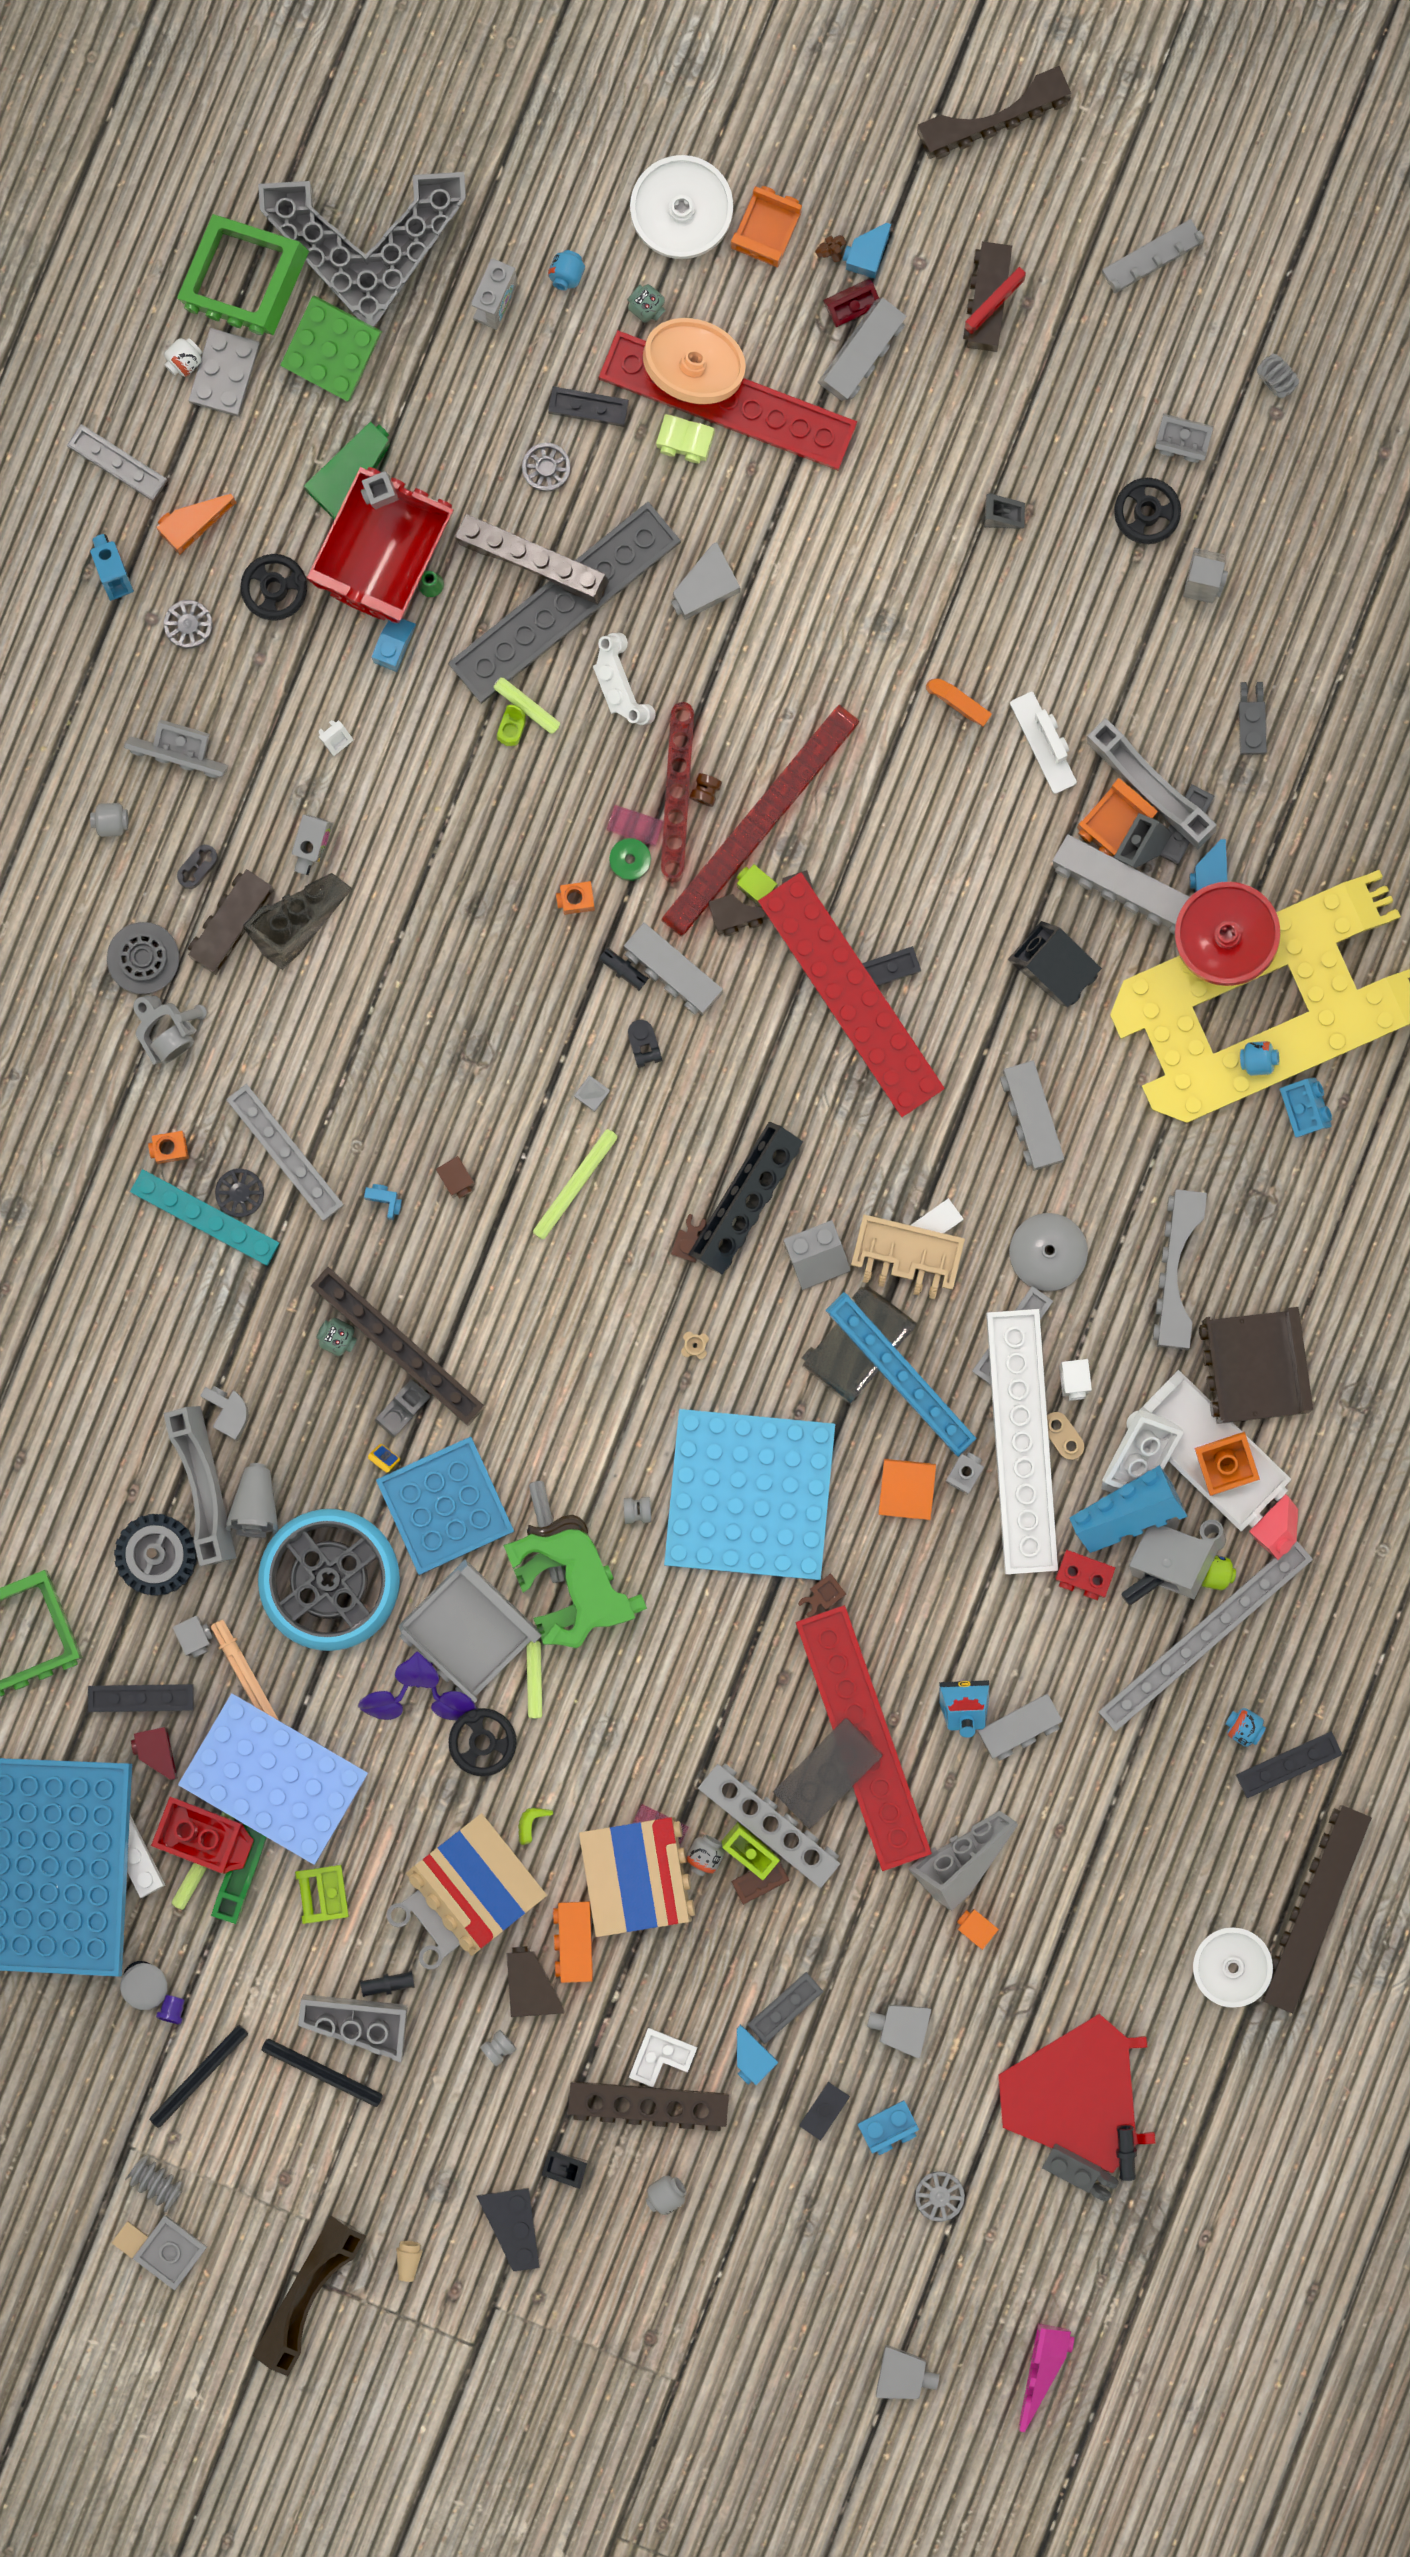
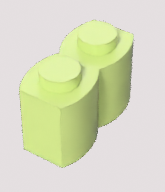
M665 414L656 445L657 448L661 449L660 452L662 454L672 457L675 454H682L685 456V460L699 464L700 460L707 461L715 429L704 424Z

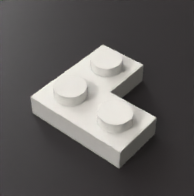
M648 2028L629 2078L654 2087L663 2063L688 2072L697 2047Z

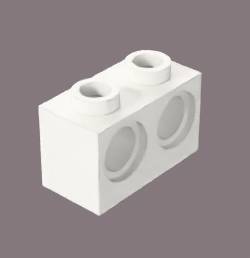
M1088 1359L1061 1362L1059 1370L1062 1396H1069V1401L1085 1399L1086 1394L1092 1391Z

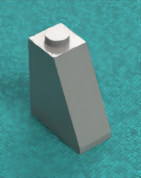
M717 542L709 547L673 592L674 600L671 601V604L676 614H682L685 620L740 593V586Z

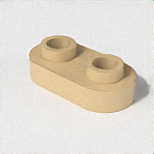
M1059 1412L1048 1414V1438L1058 1453L1067 1460H1074L1080 1457L1084 1451V1442L1067 1417ZM1052 1421H1059L1061 1423L1060 1429L1054 1430L1051 1427ZM1068 1442L1076 1444L1074 1451L1067 1450L1066 1444Z

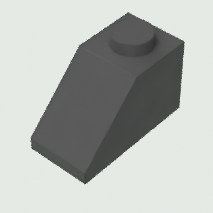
M1138 813L1114 858L1137 868L1160 856L1172 833L1159 821Z

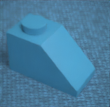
M884 223L855 238L852 247L847 245L843 256V261H846V270L870 278H876L891 231V224Z
M401 619L400 623H393L388 620L371 656L373 663L398 672L416 624L405 619Z
M1220 839L1195 866L1194 873L1189 874L1190 889H1194V893L1214 883L1228 882L1226 839Z
M740 2024L737 2027V2067L740 2069L738 2075L748 2085L751 2082L757 2085L777 2065L778 2061Z

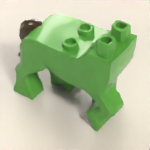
M562 1516L545 1527L528 1525V1536L503 1545L523 1593L531 1587L536 1576L543 1570L550 1567L566 1566L565 1578L573 1604L559 1611L533 1618L542 1635V1642L545 1645L579 1648L593 1628L610 1627L635 1619V1613L647 1609L642 1594L628 1599L626 1594L617 1593L611 1587L609 1581L614 1580L610 1568L608 1565H602L598 1552L588 1535V1528L585 1522L578 1516ZM533 1552L539 1553L525 1565L514 1569L521 1564L528 1554ZM574 1625L573 1629L571 1630L563 1629L567 1626Z

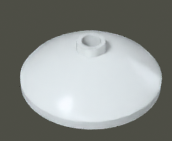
M1224 1928L1210 1934L1200 1944L1194 1957L1193 1972L1199 1989L1209 2000L1224 2007L1235 2008L1249 2005L1264 1994L1271 1982L1273 1963L1267 1946L1258 1936L1241 1928ZM1231 1963L1238 1965L1239 1969L1236 1973L1229 1972L1228 1967Z

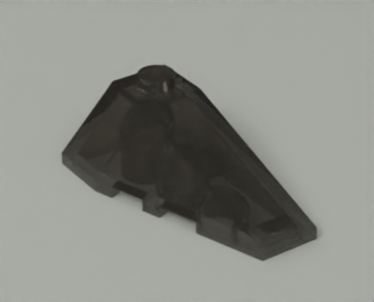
M330 873L306 885L303 890L293 895L288 894L282 897L281 901L271 906L267 904L261 907L243 924V928L263 956L283 970L302 952L348 895L351 887L336 875Z

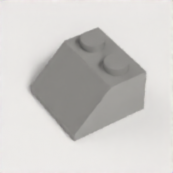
M832 1220L783 1239L802 1290L851 1271Z

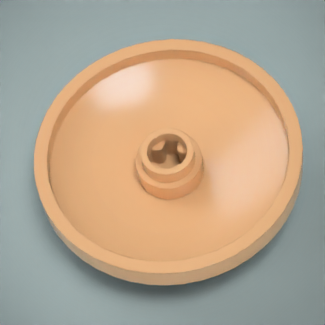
M677 318L661 323L649 334L643 350L644 366L654 383L669 395L690 403L712 404L729 398L738 390L745 374V358L737 342L721 328L698 319Z

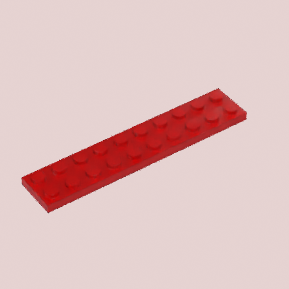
M617 330L600 372L599 380L839 471L857 421L743 378L740 387L732 396L717 403L696 404L677 399L658 387L648 375L643 362V350L646 341Z
M802 872L759 899L758 903L901 1118L943 1091L945 1088Z
M845 1605L795 1622L881 1870L885 1871L931 1855L932 1852Z

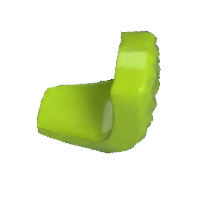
M507 705L497 732V740L505 746H516L520 741L526 722V715L520 707Z
M528 1808L522 1813L518 1825L519 1842L521 1845L532 1842L531 1829L534 1818L553 1815V1810Z

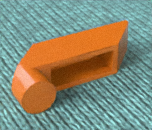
M931 679L926 684L928 693L937 696L964 717L983 727L992 715V713L958 688L942 679Z

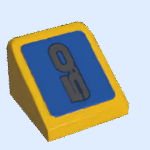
M379 1444L368 1455V1459L387 1474L391 1473L400 1461V1458L383 1444Z

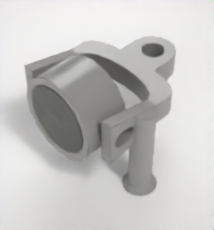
M157 996L139 997L133 1005L136 1015L141 1020L136 1030V1037L153 1065L161 1062L166 1064L182 1055L192 1046L194 1040L190 1035L194 1034L197 1030L189 1021L194 1019L203 1020L207 1014L206 1009L203 1005H196L194 1009L180 1013L173 1003L162 1005L160 998ZM167 1014L170 1015L175 1026L163 1032L152 1042L149 1037L152 1027L160 1018Z

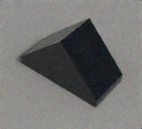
M548 2150L542 2176L580 2189L588 2160Z

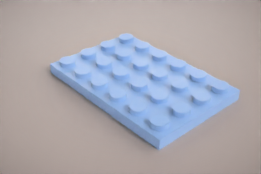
M231 1693L178 1785L315 1865L366 1779L368 1772Z

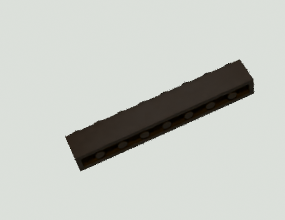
M327 1267L312 1283L311 1287L464 1424L469 1426L483 1411L485 1406L332 1269Z
M1340 1805L1339 1809H1333L1328 1822L1332 1826L1329 1833L1324 1832L1319 1847L1322 1848L1319 1858L1314 1857L1310 1865L1309 1872L1312 1873L1309 1883H1303L1299 1896L1302 1897L1299 1907L1294 1906L1289 1921L1293 1923L1289 1932L1285 1930L1281 1937L1279 1945L1283 1947L1280 1955H1274L1272 1959L1273 1973L1271 1982L1264 1992L1261 2001L1293 2014L1372 1817L1344 1805Z

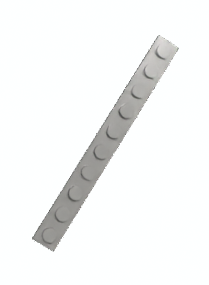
M1296 1541L1288 1553L1284 1554L1279 1560L1276 1558L1272 1559L1100 1709L1098 1713L1116 1732L1313 1560L1312 1557Z

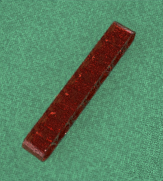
M686 702L675 704L671 710L661 873L663 878L671 883L681 880L685 871L694 732V710ZM685 710L690 714V717L686 721H679L675 715L678 711ZM678 736H685L688 739V743L684 747H678L674 744V739ZM677 761H682L687 767L685 771L678 773L672 769V765ZM674 787H681L684 789L685 794L681 798H674L670 792ZM673 812H678L682 814L683 820L678 824L670 822L669 816ZM678 838L682 844L678 849H670L667 845L668 840ZM670 863H675L680 867V871L676 875H669L665 871L666 866Z

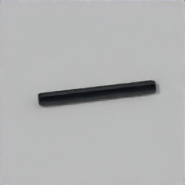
M241 2025L236 2026L149 2119L151 2123L157 2128L161 2127L248 2036L247 2030Z
M266 2039L262 2046V2052L374 2107H378L383 2098L381 2093L271 2039Z

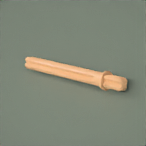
M224 1620L212 1624L211 1630L220 1645L218 1649L223 1650L252 1705L278 1720L235 1642L238 1639L233 1638Z

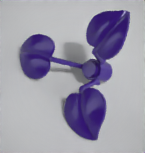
M418 1651L395 1670L396 1679L403 1684L397 1697L394 1698L393 1694L388 1691H377L368 1694L358 1703V1708L372 1717L382 1720L395 1719L403 1712V1706L399 1702L403 1699L408 1686H416L417 1688L421 1686L432 1689L433 1698L436 1701L432 1703L431 1709L441 1718L456 1721L464 1713L478 1709L474 1701L461 1692L449 1691L440 1696L436 1689L439 1675L433 1667V1662L430 1663Z

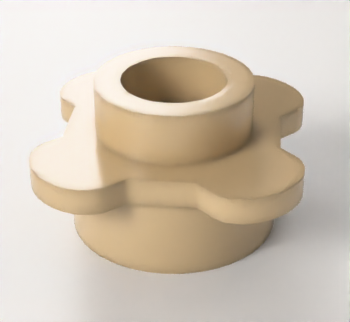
M686 1332L683 1335L685 1344L681 1350L684 1357L697 1356L698 1359H704L707 1356L705 1347L709 1341L706 1334L697 1335L692 1332ZM697 1343L698 1346L694 1348L692 1345Z

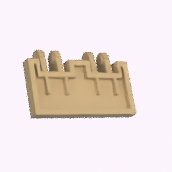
M863 1214L851 1266L862 1268L864 1257H867L868 1261L863 1282L868 1283L872 1275L873 1261L884 1262L878 1279V1286L881 1287L885 1285L890 1263L894 1264L892 1276L913 1280L915 1269H917L919 1272L913 1294L918 1296L922 1291L924 1273L934 1274L933 1283L929 1290V1298L935 1299L941 1275L944 1276L942 1288L953 1290L965 1239Z

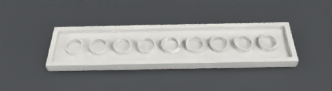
M1039 1309L986 1313L1005 1574L1058 1571Z

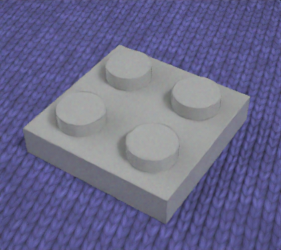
M165 2215L133 2259L173 2290H176L207 2246Z

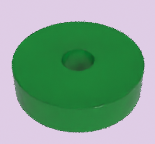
M623 839L617 842L610 852V866L617 877L626 881L638 880L650 868L651 855L649 849L643 842L637 839ZM629 855L635 858L632 864H628L625 861V858Z

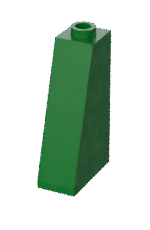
M369 422L304 485L305 491L334 520L359 468L362 467L367 470L368 467L377 469L390 446L387 439L389 434L379 424L375 427Z

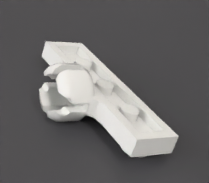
M130 1815L127 1872L140 1898H143L166 1885Z

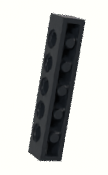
M768 1122L690 1250L689 1256L710 1270L721 1275L724 1274L725 1270L731 1266L732 1259L737 1250L744 1244L751 1227L758 1221L759 1214L765 1204L771 1200L773 1191L779 1181L785 1177L786 1170L791 1161L798 1155L803 1143L801 1139L782 1126ZM775 1151H777L776 1156L773 1159V1154ZM763 1173V1178L759 1181V1177ZM750 1195L749 1201L746 1203V1198ZM736 1217V1222H735V1224L732 1226V1222H733L734 1218ZM723 1239V1243L719 1248V1243Z

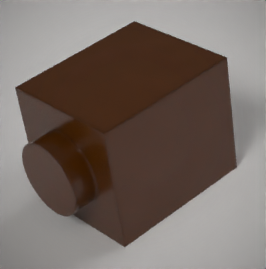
M458 1156L436 1169L452 1198L458 1196L461 1199L472 1192L471 1187L475 1186Z

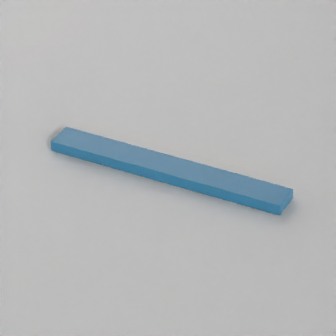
M843 1292L825 1310L956 1456L959 1457L977 1439L846 1293Z

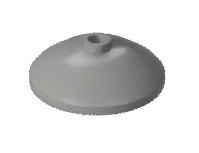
M1043 1213L1030 1217L1017 1228L1011 1239L1009 1256L1014 1272L1026 1285L1033 1286L1041 1291H1057L1071 1285L1081 1275L1087 1262L1088 1248L1084 1234L1073 1221L1059 1214ZM1052 1246L1054 1254L1047 1255L1045 1247Z

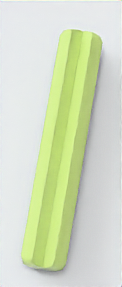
M500 678L495 683L494 689L514 705L520 707L526 715L549 733L553 734L560 726L559 721L505 678Z
M530 1641L526 1645L528 1717L541 1718L540 1641L535 1643Z

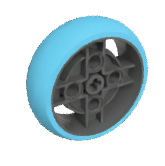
M338 1509L311 1511L286 1523L268 1543L263 1553L258 1573L260 1599L267 1616L274 1626L293 1642L307 1648L323 1651L350 1648L373 1636L391 1615L398 1597L400 1584L398 1562L384 1534L365 1518ZM319 1528H340L354 1533L361 1539L351 1547L337 1541L315 1543L308 1532ZM289 1548L296 1557L290 1573L292 1593L281 1601L277 1590V1571L283 1554ZM311 1552H317L320 1556L319 1563L312 1567L307 1565L306 1556ZM348 1556L354 1557L357 1561V1565L352 1571H346L343 1568V1560ZM377 1559L381 1571V1588L375 1606L369 1612L361 1602L368 1586L366 1566ZM326 1573L328 1575L332 1573L335 1575L333 1579L335 1584L331 1587L328 1584L324 1586L322 1583L325 1580L323 1576ZM306 1589H312L315 1593V1599L313 1602L306 1604L302 1601L301 1594ZM343 1593H348L352 1597V1603L347 1608H342L338 1604V1598ZM307 1613L322 1619L343 1617L350 1628L338 1632H320L309 1629L297 1621Z

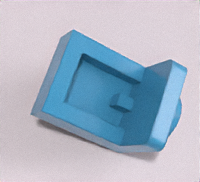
M373 1184L372 1188L366 1187L365 1200L389 1204L387 1215L389 1220H394L395 1214H400L402 1200L398 1199L397 1192L387 1191V1186Z

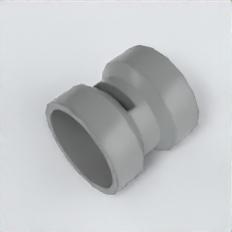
M641 1497L640 1500L624 1498L625 1524H633L635 1521L651 1523L650 1497ZM637 1506H640V1515H638Z
M501 2030L494 2034L492 2042H485L480 2046L481 2050L496 2067L503 2062L502 2056L511 2055L516 2050L514 2044Z

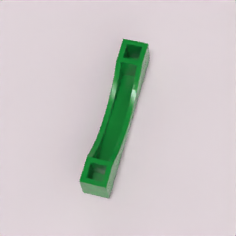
M244 1823L245 1830L254 1839L244 1868L232 1870L225 1874L211 1914L213 1917L234 1924L239 1923L267 1839L266 1836Z

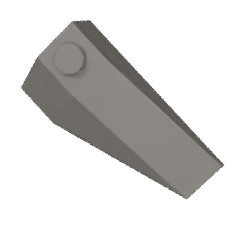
M998 1811L973 1825L969 1833L960 1838L957 1835L950 1838L951 1843L938 1850L936 1847L932 1848L931 1855L918 1859L909 1870L936 1901L952 1911L971 1894L1018 1824L1001 1811Z

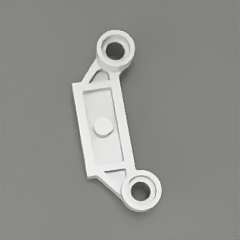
M610 633L607 636L601 637L598 643L600 651L597 664L593 668L611 714L618 713L627 718L630 723H637L639 725L651 724L655 719V710L649 704L636 703L618 657V653H623L627 648L626 636L622 633Z

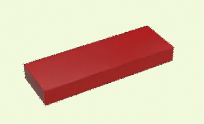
M1018 267L965 321V329L970 334L974 333L1025 281L1026 272Z

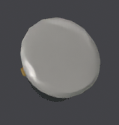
M136 1961L125 1969L120 1983V1990L125 2001L132 2007L139 2010H150L157 2007L165 1999L167 1981L163 1972L158 1967L145 1961Z

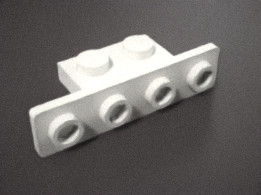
M1033 692L1012 700L1010 706L1053 794L1076 785L1077 781L1066 760L1068 756L1066 752L1069 751V747L1064 737L1059 738L1055 730L1058 728L1054 716L1052 714L1048 715L1045 709H1041Z

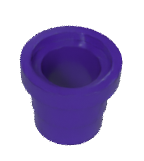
M166 1995L161 2011L157 2012L156 2018L181 2025L183 2019L180 2017L185 2000Z

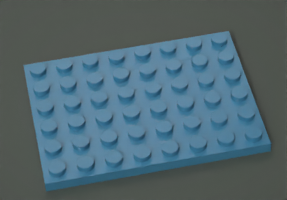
M0 1758V1971L122 1976L132 1764Z

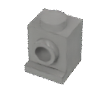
M968 1452L967 1456L961 1454L945 1482L968 1495L984 1466L980 1465L982 1459ZM963 1467L971 1469L970 1476L962 1474L961 1470Z

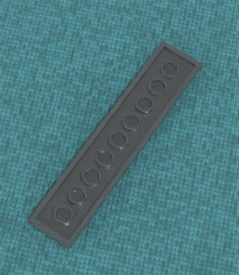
M646 502L575 560L606 575L609 583L598 605L578 597L549 581L453 658L448 665L482 704L497 692L494 689V685L500 678H505L508 682L511 681L679 545L681 540L653 506Z

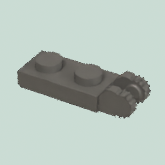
M1240 682V702L1238 704L1240 755L1267 753L1263 682L1256 683V702H1247V682Z
M1054 2144L1042 2166V2169L1088 2193L1090 2192L1094 2197L1103 2201H1108L1112 2195L1106 2188L1095 2183L1098 2179L1102 2185L1113 2189L1119 2184L1116 2177L1103 2171L1098 2165L1058 2144Z

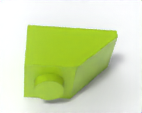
M739 1822L733 1826L721 1841L724 1850L762 1880L766 1878L780 1861L757 1836Z

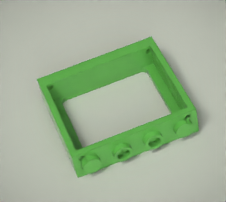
M212 214L177 299L185 305V310L193 314H198L200 311L206 313L205 316L212 320H227L228 324L241 329L242 325L249 327V330L257 335L263 336L264 333L274 335L309 250L299 241ZM223 234L282 253L261 305L256 312H250L198 295Z
M47 1570L1 1587L0 1601L34 1587L40 1588L63 1644L64 1653L0 1680V1697L5 1695L4 1690L14 1687L15 1690L30 1685L28 1680L37 1676L39 1680H43L54 1675L52 1670L62 1667L63 1670L70 1669L78 1665L77 1660L83 1658Z

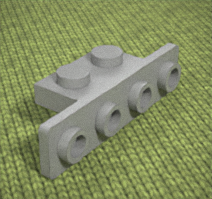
M164 720L158 722L154 743L129 737L124 745V748L129 749L132 754L139 756L146 754L155 757V760L162 763L173 762L180 764L179 766L185 770L197 769L213 778L223 777L228 770V765L204 758L210 734Z

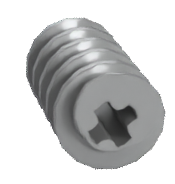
M145 2155L137 2162L126 2179L132 2177L131 2187L140 2183L139 2193H143L148 2189V2200L157 2196L156 2206L165 2202L164 2212H168L183 2192L180 2191L182 2182L178 2181L172 2185L173 2175L171 2174L163 2178L165 2169L162 2168L155 2172L156 2162L154 2161L147 2166L148 2156Z

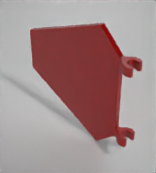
M1097 2014L998 2074L1003 2128L1050 2148H1053L1054 2144H1058L1098 2165L1102 2169L1113 2173L1119 2166V2158L1116 2157L1118 2126L1132 2125L1134 2127V2147L1137 2144H1156L1154 2132L1136 2133L1129 2049L1147 2048V2037L1127 2038L1101 2014Z

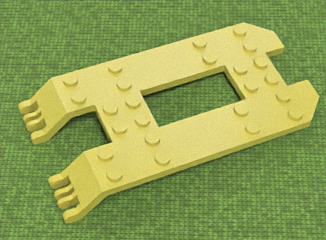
M1380 870L1343 882L1276 912L1280 923L1279 948L1270 966L1255 979L1288 965L1309 1012L1213 1054L1193 1007L1246 983L1234 986H1221L1206 982L1194 975L1184 965L1180 956L1123 980L1110 1016L1121 1039L1143 1029L1146 1030L1165 1073V1076L1142 1085L1153 1111L1189 1123L1410 1025V969L1385 977L1357 990L1336 944L1356 934L1388 924L1401 917L1396 909L1383 916H1380L1377 908L1393 903L1392 896L1376 902L1372 900L1389 892L1387 886H1382L1371 893L1367 889V884L1375 883L1382 879L1383 876ZM1258 1041L1271 1042L1273 1049H1278L1279 1065H1275L1274 1071L1271 1074L1250 1076L1246 1070H1242L1240 1051L1245 1048L1247 1043Z

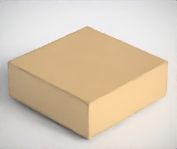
M127 2221L111 2243L133 2259L149 2236Z

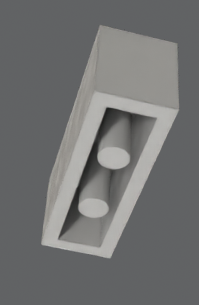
M1047 1693L977 1732L991 1758L998 1757L999 1761L1014 1754L1011 1750L1012 1748L1020 1744L1022 1748H1025L1036 1742V1735L1044 1732L1047 1736L1060 1729L1058 1724L1063 1721Z

